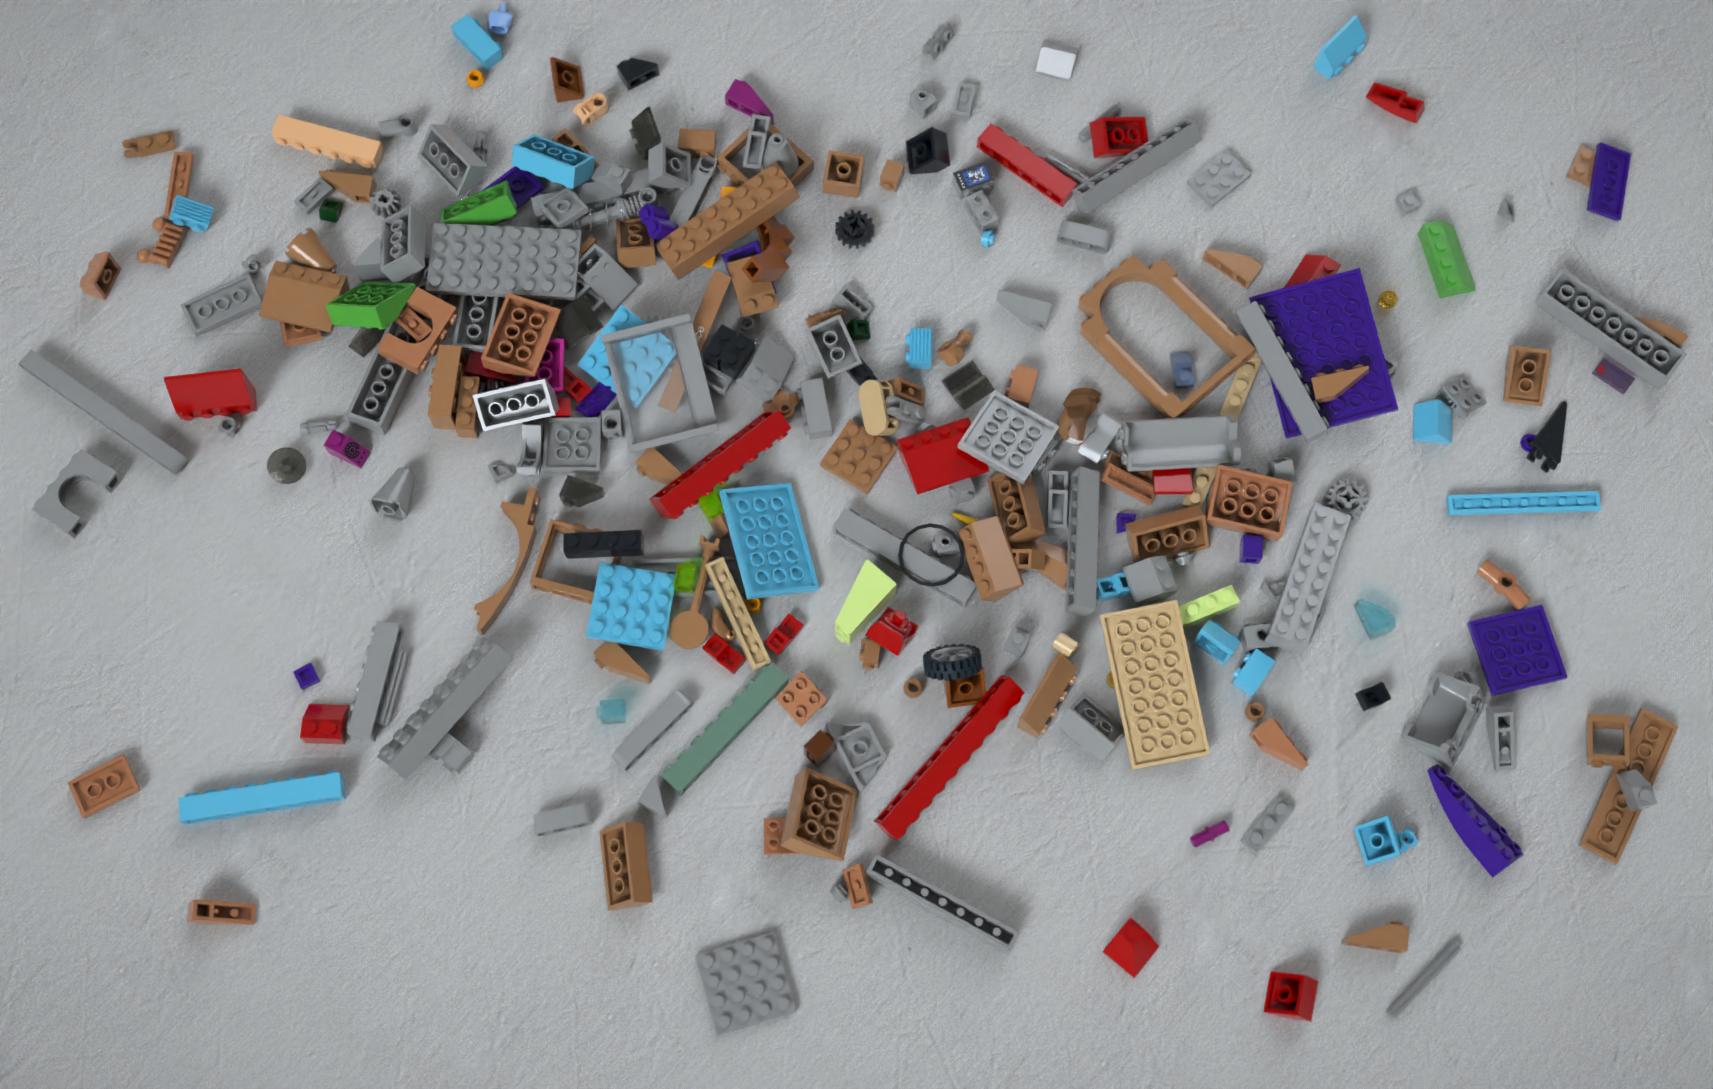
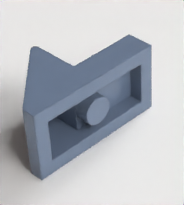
M1170 353L1175 389L1194 387L1195 382L1192 370L1194 360L1190 353Z

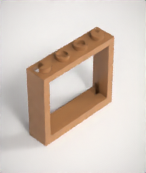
M771 124V126H770V131H769V137H768V139H769L770 136H772L773 134H776V133L782 134V133H781L777 128H775L772 124ZM750 127L716 157L717 167L721 170V173H726L730 180L739 186L749 179L734 167L729 160L747 144ZM787 138L798 157L800 166L788 178L795 187L814 170V160Z
M550 519L529 582L531 588L592 604L594 592L542 579V575L557 532L582 533L603 531L597 528L590 530L581 524H567L568 522L562 519L561 521ZM622 556L614 557L612 564L620 565Z

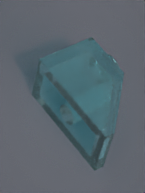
M1359 599L1353 605L1370 640L1390 633L1396 627L1395 618L1389 613L1388 609L1363 599Z

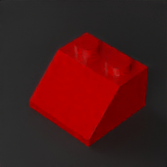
M309 704L302 718L300 738L305 743L345 745L349 705Z
M1270 971L1263 1012L1293 1020L1312 1022L1318 981L1306 975Z

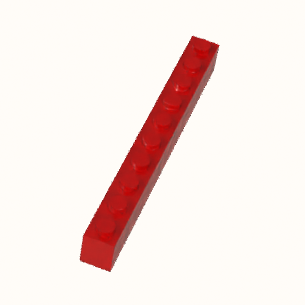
M1001 675L873 822L892 839L897 840L904 836L909 825L918 820L922 810L931 805L932 799L936 794L944 790L945 784L949 779L957 775L958 769L962 764L970 760V755L982 746L983 740L995 731L996 725L1008 716V711L1021 701V696L1025 692L1009 676Z

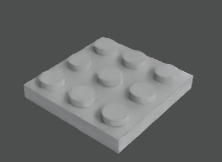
M601 417L544 418L543 473H600Z

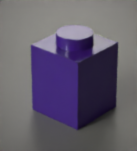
M1254 533L1243 535L1240 540V563H1260L1262 560L1263 536H1257Z

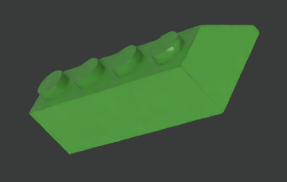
M507 180L441 209L440 223L494 226L500 220L512 218L517 213V205Z
M1441 220L1423 224L1418 232V236L1439 298L1475 291L1476 289L1454 226Z

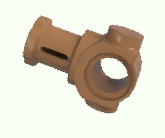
M961 329L955 339L945 342L937 350L939 359L949 366L959 364L965 357V346L973 341L972 335L966 330Z

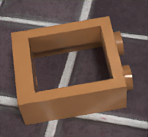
M1587 714L1586 765H1591L1594 768L1612 766L1615 769H1623L1628 767L1630 762L1629 715ZM1593 728L1623 730V755L1593 754Z

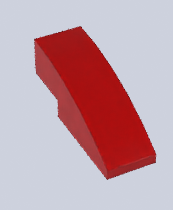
M1374 82L1366 95L1367 99L1382 109L1416 124L1424 112V101L1408 97L1406 91Z

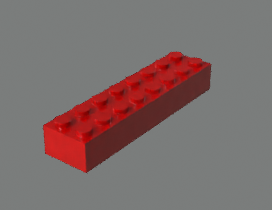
M766 410L649 498L650 502L662 518H679L684 514V509L688 506L690 508L695 506L699 502L698 499L703 495L711 494L714 491L713 487L728 481L729 475L733 472L736 474L741 471L746 462L750 463L757 459L758 453L762 450L767 451L770 449L775 440H781L788 435L787 431L791 429L790 425L779 410Z

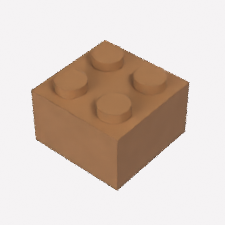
M829 150L823 179V193L859 198L865 156Z

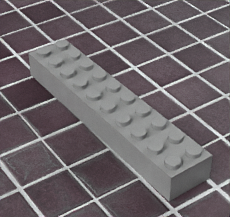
M425 254V268L412 274L408 283H415L416 287L426 291L430 255ZM432 294L447 302L450 296L448 294ZM414 312L431 329H433L432 323L427 318ZM395 321L389 324L390 326L386 328L379 342L380 344L388 332L405 342L417 343ZM377 348L347 410L346 416L350 423L385 435L414 373L379 355Z

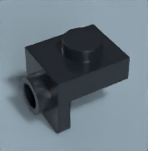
M1383 682L1355 693L1363 712L1379 707L1391 699Z

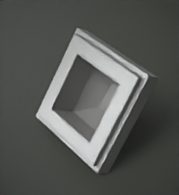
M1503 199L1497 214L1510 222H1514V207L1507 199Z

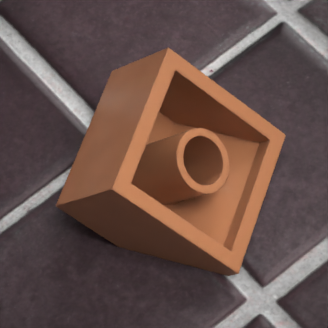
M109 252L97 253L90 260L85 275L82 276L79 286L85 294L106 300L121 267Z

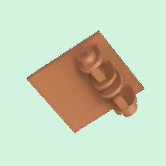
M802 671L775 698L801 727L819 708H823L828 700Z
M786 817L764 818V855L800 854L780 846Z

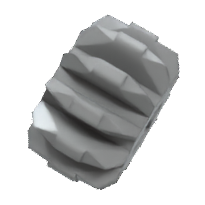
M388 187L385 190L379 188V192H373L374 197L370 198L371 209L375 212V215H381L384 219L387 215L390 217L393 213H397L399 208H402L400 195L394 189L390 191Z

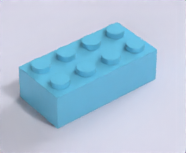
M536 134L513 145V166L518 167L520 170L534 173L538 177L547 178L551 182L565 185L567 188L572 189L589 180L594 174V156Z

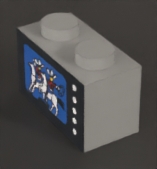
M987 162L953 173L952 183L960 200L980 190L983 193H987L994 188L995 179Z

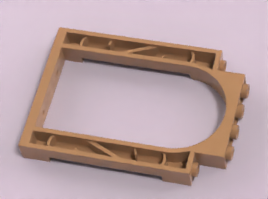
M1132 255L1130 258H1125L1116 270L1112 269L1104 280L1097 281L1092 290L1086 291L1080 296L1078 308L1088 317L1081 323L1080 334L1165 419L1182 418L1251 359L1256 348L1241 334L1237 335L1177 277L1178 273L1163 258L1158 262H1153L1147 268L1135 255ZM1140 281L1157 287L1232 360L1182 402L1173 392L1169 393L1109 333L1110 330L1103 322L1100 314V304L1104 296L1115 286L1125 282Z

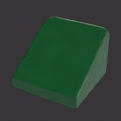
M325 199L319 207V218L336 223L339 219L343 203Z
M852 319L846 324L852 341L870 339L869 321Z

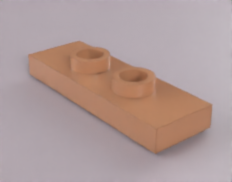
M1111 463L1106 465L1100 481L1149 506L1152 505L1156 494H1154L1151 483Z

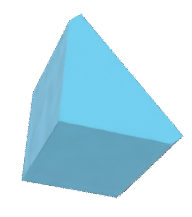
M1439 399L1415 404L1413 412V441L1451 444L1452 408Z
M1390 816L1354 827L1366 866L1394 860L1402 855Z

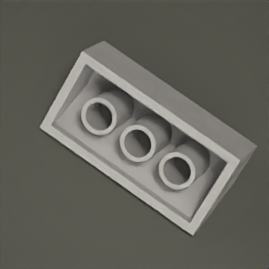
M430 124L418 156L457 196H462L481 182L488 166L448 125Z
M546 378L472 395L483 431L554 416L560 410L555 391Z

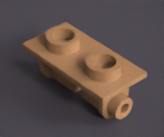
M837 307L824 311L825 315H821L820 312L808 315V318H805L809 328L839 314L845 324L843 309Z

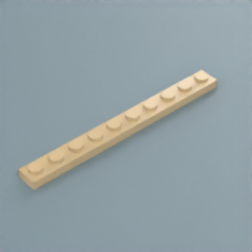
M1256 351L1254 356L1237 370L1218 416L1233 415L1237 421L1261 363ZM1217 466L1198 467L1192 479L1193 492L1192 494H1186L1181 505L1182 507L1188 508L1198 505L1200 509L1202 508Z

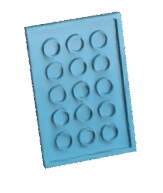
M791 483L722 489L719 492L747 599L814 592L820 589Z

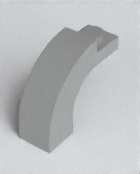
M544 419L522 423V452L517 465V474H522L526 477L540 474L543 459Z

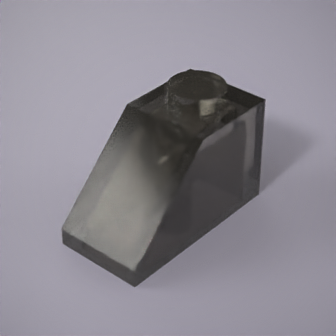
M361 327L348 347L360 356L365 357L380 342L386 328L380 330L378 328L367 329L366 327Z
M570 475L567 476L559 493L560 500L565 506H575L578 508L601 499L605 495L603 487Z

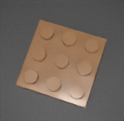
M850 419L820 462V467L868 495L897 452L898 447L880 436L868 434L865 431V427Z

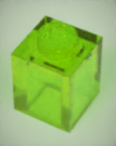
M714 491L698 499L697 505L708 523H711L719 514L724 513L722 503Z
M690 562L677 563L673 583L674 591L694 594L698 574L697 566Z

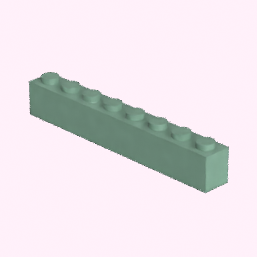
M772 662L768 666H763L758 672L759 676L755 680L751 679L746 684V690L742 694L738 693L732 699V704L728 708L724 707L719 712V718L715 722L711 721L705 727V732L693 739L691 742L692 746L687 751L683 750L678 755L677 762L674 765L670 764L663 771V780L680 796L687 791L789 683V678Z

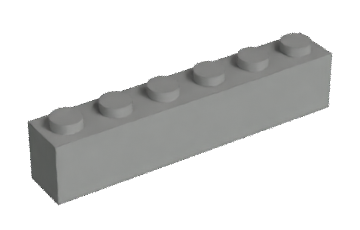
M377 621L376 626L372 627L371 645H368L366 649L367 660L361 668L362 679L356 687V701H353L351 705V720H348L346 724L347 734L351 738L375 741L379 726L378 720L403 634V629L399 624Z

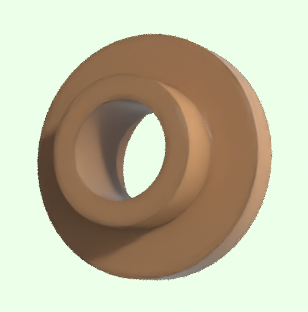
M915 678L907 680L903 688L904 693L910 698L919 697L923 692L921 681ZM915 686L917 690L912 692L910 687Z
M1252 702L1246 706L1245 715L1250 721L1258 722L1264 717L1265 709L1260 703ZM1251 710H1256L1258 715H1253Z

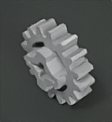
M1349 479L1345 483L1339 480L1337 484L1333 483L1331 488L1328 489V495L1325 500L1329 502L1326 506L1351 516V520H1354L1356 516L1360 517L1362 511L1366 509L1365 504H1367L1368 499L1364 497L1367 495V492H1361L1363 486L1357 487L1356 481L1350 484ZM1343 489L1342 493L1338 492L1337 494H1335L1337 491ZM1358 506L1356 509L1351 510V507Z

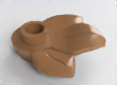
M778 389L772 401L763 403V409L765 411L779 410L787 421L793 418L795 407L799 404L800 400L797 392L788 395L783 389Z

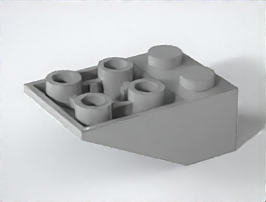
M596 244L580 258L578 277L587 283L590 289L605 301V305L613 311L638 286L620 265Z

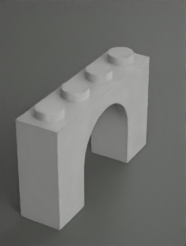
M80 449L78 453L72 456L66 468L60 471L58 478L47 487L45 494L35 502L32 510L75 539L86 523L66 508L65 496L67 491L78 482L91 481L112 493L123 478L115 470Z

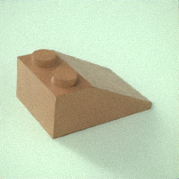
M632 217L624 222L616 219L617 253L620 267L630 269L633 267L656 265L655 239L649 235L647 226L641 221L640 217Z
M752 256L726 263L729 275L732 277L731 282L741 317L779 307L772 282L752 283L742 270L743 266Z
M1509 345L1505 368L1504 402L1542 406L1551 350Z

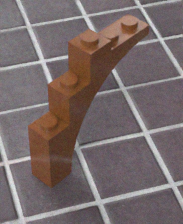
M772 216L756 227L761 241V253L752 256L742 268L752 283L780 280L790 268L785 261L793 253L788 246L795 237L785 224H780Z

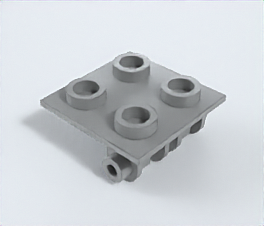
M1464 375L1444 384L1439 390L1440 396L1443 397L1448 405L1454 402L1451 408H1455L1454 412L1458 417H1462V419L1466 418L1470 412L1487 403Z

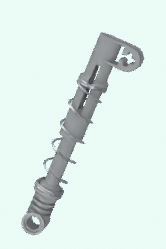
M644 188L637 194L638 197L634 195L632 199L628 197L629 200L626 198L616 199L614 206L606 202L605 209L595 212L594 209L590 208L589 215L578 218L562 229L582 231L586 229L588 233H591L592 227L599 224L607 228L608 221L618 218L624 222L632 216V213L634 215L637 214L636 212H639L646 203L659 205L657 194L652 188ZM500 222L496 225L512 227L508 222ZM550 225V226H547V227H544V226H541V227H540V228L543 227V228L557 229L554 225Z

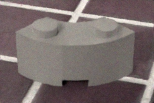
M1105 411L1096 422V427L1086 437V441L1081 445L1078 452L1096 464L1101 459L1105 460L1110 453L1108 448L1116 438L1119 439L1118 429L1121 428L1122 420Z

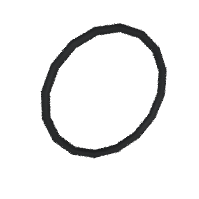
M928 523L915 527L905 535L900 543L898 558L901 569L909 579L920 585L935 587L948 583L958 575L963 567L965 553L961 540L952 530L943 525ZM928 527L939 528L951 534L957 541L961 553L959 566L954 574L944 581L935 583L920 581L912 576L906 569L902 558L903 547L909 536L919 529Z

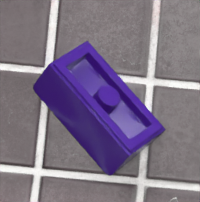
M599 381L575 409L585 417H599L601 411L606 409L617 394L611 390V386H605Z

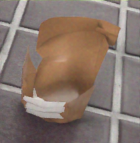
M1074 389L1063 403L1065 409L1057 422V425L1060 426L1058 433L1070 444L1081 446L1085 442L1084 435L1087 418L1096 410V404L1101 401L1099 398L1102 394L1095 389Z

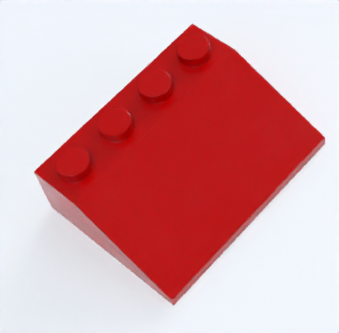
M241 368L164 377L175 412L183 420L190 421L199 417L212 418L217 415L231 416L234 413L249 414L252 411H257L256 389Z
M969 417L897 440L899 455L917 495L989 472L986 463L957 448L958 443L972 424Z

